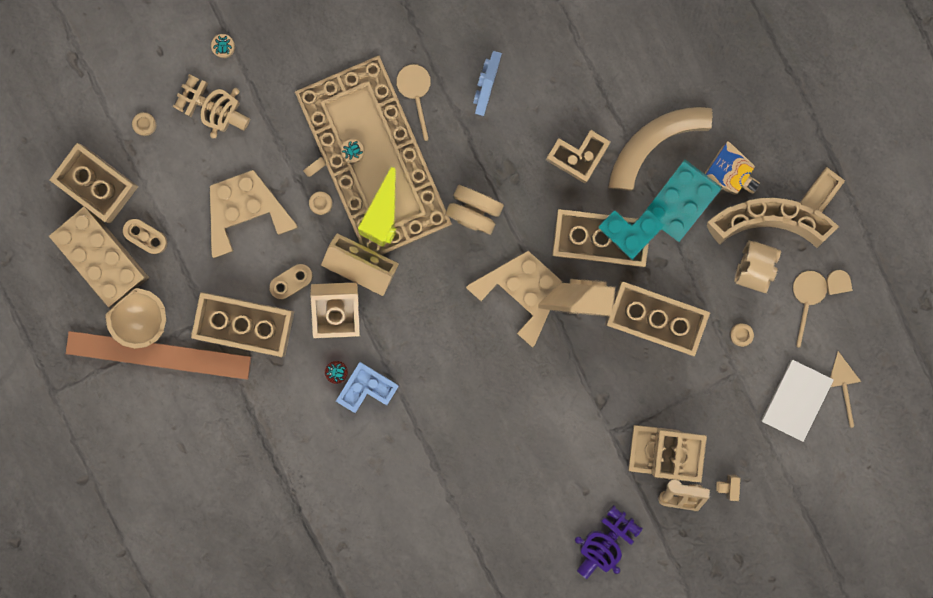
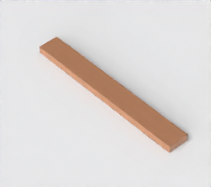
M69 331L66 354L246 380L249 379L252 358L251 356L152 343L147 347L134 349L121 345L110 336Z

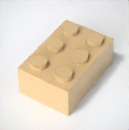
M79 143L74 146L50 178L52 183L107 223H112L139 187L87 147Z

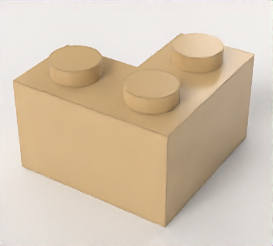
M590 130L578 150L558 138L546 161L581 182L586 183L609 146L610 141Z

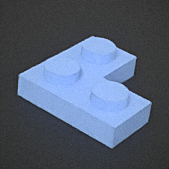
M493 51L491 59L485 60L478 86L482 87L481 91H476L473 102L477 104L475 114L481 116L485 114L502 53Z
M359 362L336 402L354 413L357 412L367 394L388 405L399 385Z

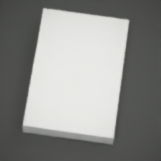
M791 359L761 421L804 442L832 385L833 379Z

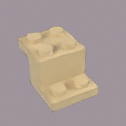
M633 425L628 471L648 473L659 478L701 482L707 436L683 433L680 430Z

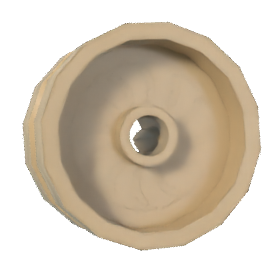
M458 185L453 196L465 205L463 207L451 203L445 215L467 228L491 235L495 223L493 220L485 217L484 214L497 217L500 215L504 205L481 193Z

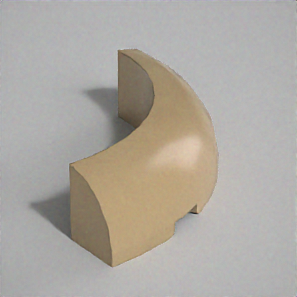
M695 107L675 110L643 126L633 135L619 154L610 176L608 188L632 191L637 173L647 155L659 143L673 135L689 131H709L712 128V108Z
M779 198L748 200L725 209L707 222L709 232L719 245L734 234L747 229L775 227L796 233L818 248L839 227L818 210H813L796 201Z

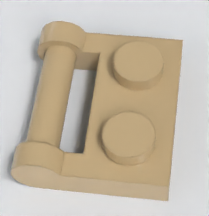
M673 479L667 484V490L659 495L658 501L661 505L699 511L709 499L710 489H704L703 486L698 484L685 486L680 481Z

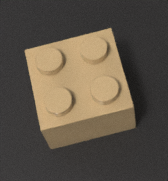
M357 282L311 284L313 338L360 336Z

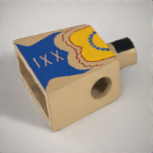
M728 141L723 144L704 173L722 186V190L734 195L741 188L753 194L760 185V182L750 176L755 166Z

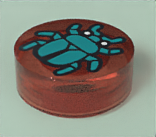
M332 361L325 368V376L333 384L342 383L348 376V368L341 361Z

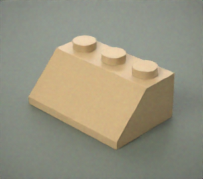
M570 279V284L560 283L538 304V308L612 316L615 288L606 287V282Z

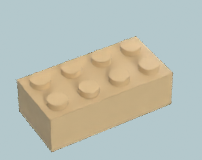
M86 207L80 209L49 236L108 307H113L125 295L138 288L149 278L101 219Z
M557 210L552 256L646 267L648 244L631 260L598 228L609 215ZM622 217L631 226L638 220L636 218Z
M620 281L614 297L612 316H607L605 325L695 357L710 312Z
M200 293L191 338L284 357L286 355L294 311L209 293Z

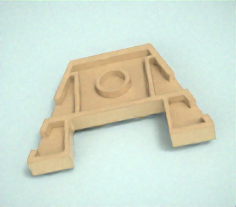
M254 170L210 186L213 258L233 252L226 228L270 213L278 235L298 228L294 220Z
M527 251L469 284L466 288L482 301L496 284L500 285L533 315L517 334L531 347H534L550 311L539 309L538 304L562 281Z

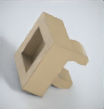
M728 475L727 482H716V491L718 493H727L726 498L730 501H739L740 477Z

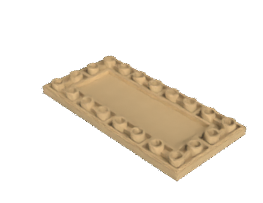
M379 55L295 91L360 245L383 255L452 225L449 217L445 215L446 209ZM349 139L358 140L364 147V155L356 163L347 162L341 155L342 144ZM392 166L396 169L394 222L396 234L390 244L386 242L385 246L382 247L359 235L358 228Z

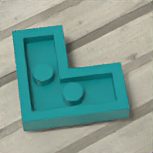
M648 209L632 226L614 210L598 228L632 260L665 225Z

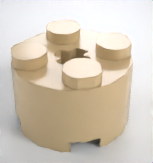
M748 240L742 252L744 255L741 263H738L734 282L740 286L767 293L770 281H774L778 268H775L774 265L780 258L781 250Z

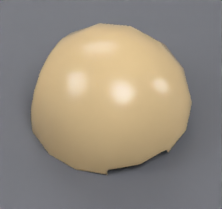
M139 288L133 289L107 312V329L113 339L123 346L134 349L147 347L156 342L164 332L166 324L165 307L161 300L152 292Z

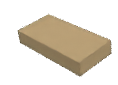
M826 167L799 203L822 213L845 180Z

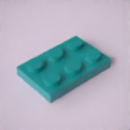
M684 159L646 210L648 209L665 225L662 228L663 231L680 242L715 198L722 186Z

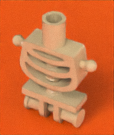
M189 74L186 84L181 86L185 89L183 94H177L178 99L172 107L183 112L186 102H189L190 104L185 114L191 117L197 105H200L202 107L201 121L204 125L213 128L210 133L211 138L217 137L218 130L225 132L229 124L245 131L250 118L236 111L240 102L234 97L239 94V89L234 88L231 94L217 89L206 98L202 95L208 83L202 80L196 91L194 87L200 79ZM189 92L195 94L192 100L187 98ZM224 95L216 103L212 102L215 97ZM230 100L224 107L222 106L224 102ZM208 109L209 111H211L210 123L207 121L206 117ZM217 115H219L218 125H216V116H217Z

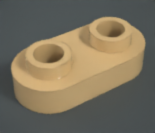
M131 219L125 223L123 234L130 242L151 254H160L166 249L167 238L160 231L138 219ZM136 226L140 229L138 235L133 234V228ZM155 238L159 239L160 244L157 247H154L152 244V241Z
M295 265L271 281L270 292L277 299H286L308 286L313 279V272L307 265ZM299 271H302L305 274L303 280L297 279V273ZM280 283L285 285L283 292L277 290V285Z

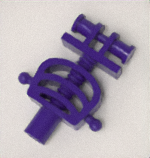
M615 505L607 512L608 516L610 515L615 519L614 523L604 516L601 518V521L612 529L608 533L609 535L600 531H592L585 540L581 537L575 538V542L582 545L580 552L587 557L577 569V572L586 579L590 577L597 567L601 568L604 572H608L612 568L615 574H619L620 568L616 564L621 560L622 553L615 540L620 536L632 545L634 540L625 533L629 530L634 534V537H637L643 529L634 523L633 518L625 519L626 513L624 511L621 513L616 509ZM622 522L625 525L620 530L617 526ZM602 537L604 538L603 542H599L597 540H594L593 538ZM589 545H595V546H597L598 548H597V550H595V549H593V548H591V547H588V546H589ZM611 545H614V547L616 548L615 557H613L611 551L609 550V547H611ZM605 553L610 557L609 563L603 557Z

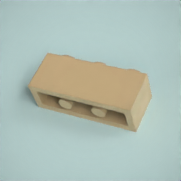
M338 233L330 243L321 266L352 282H357V284L384 296L399 265Z

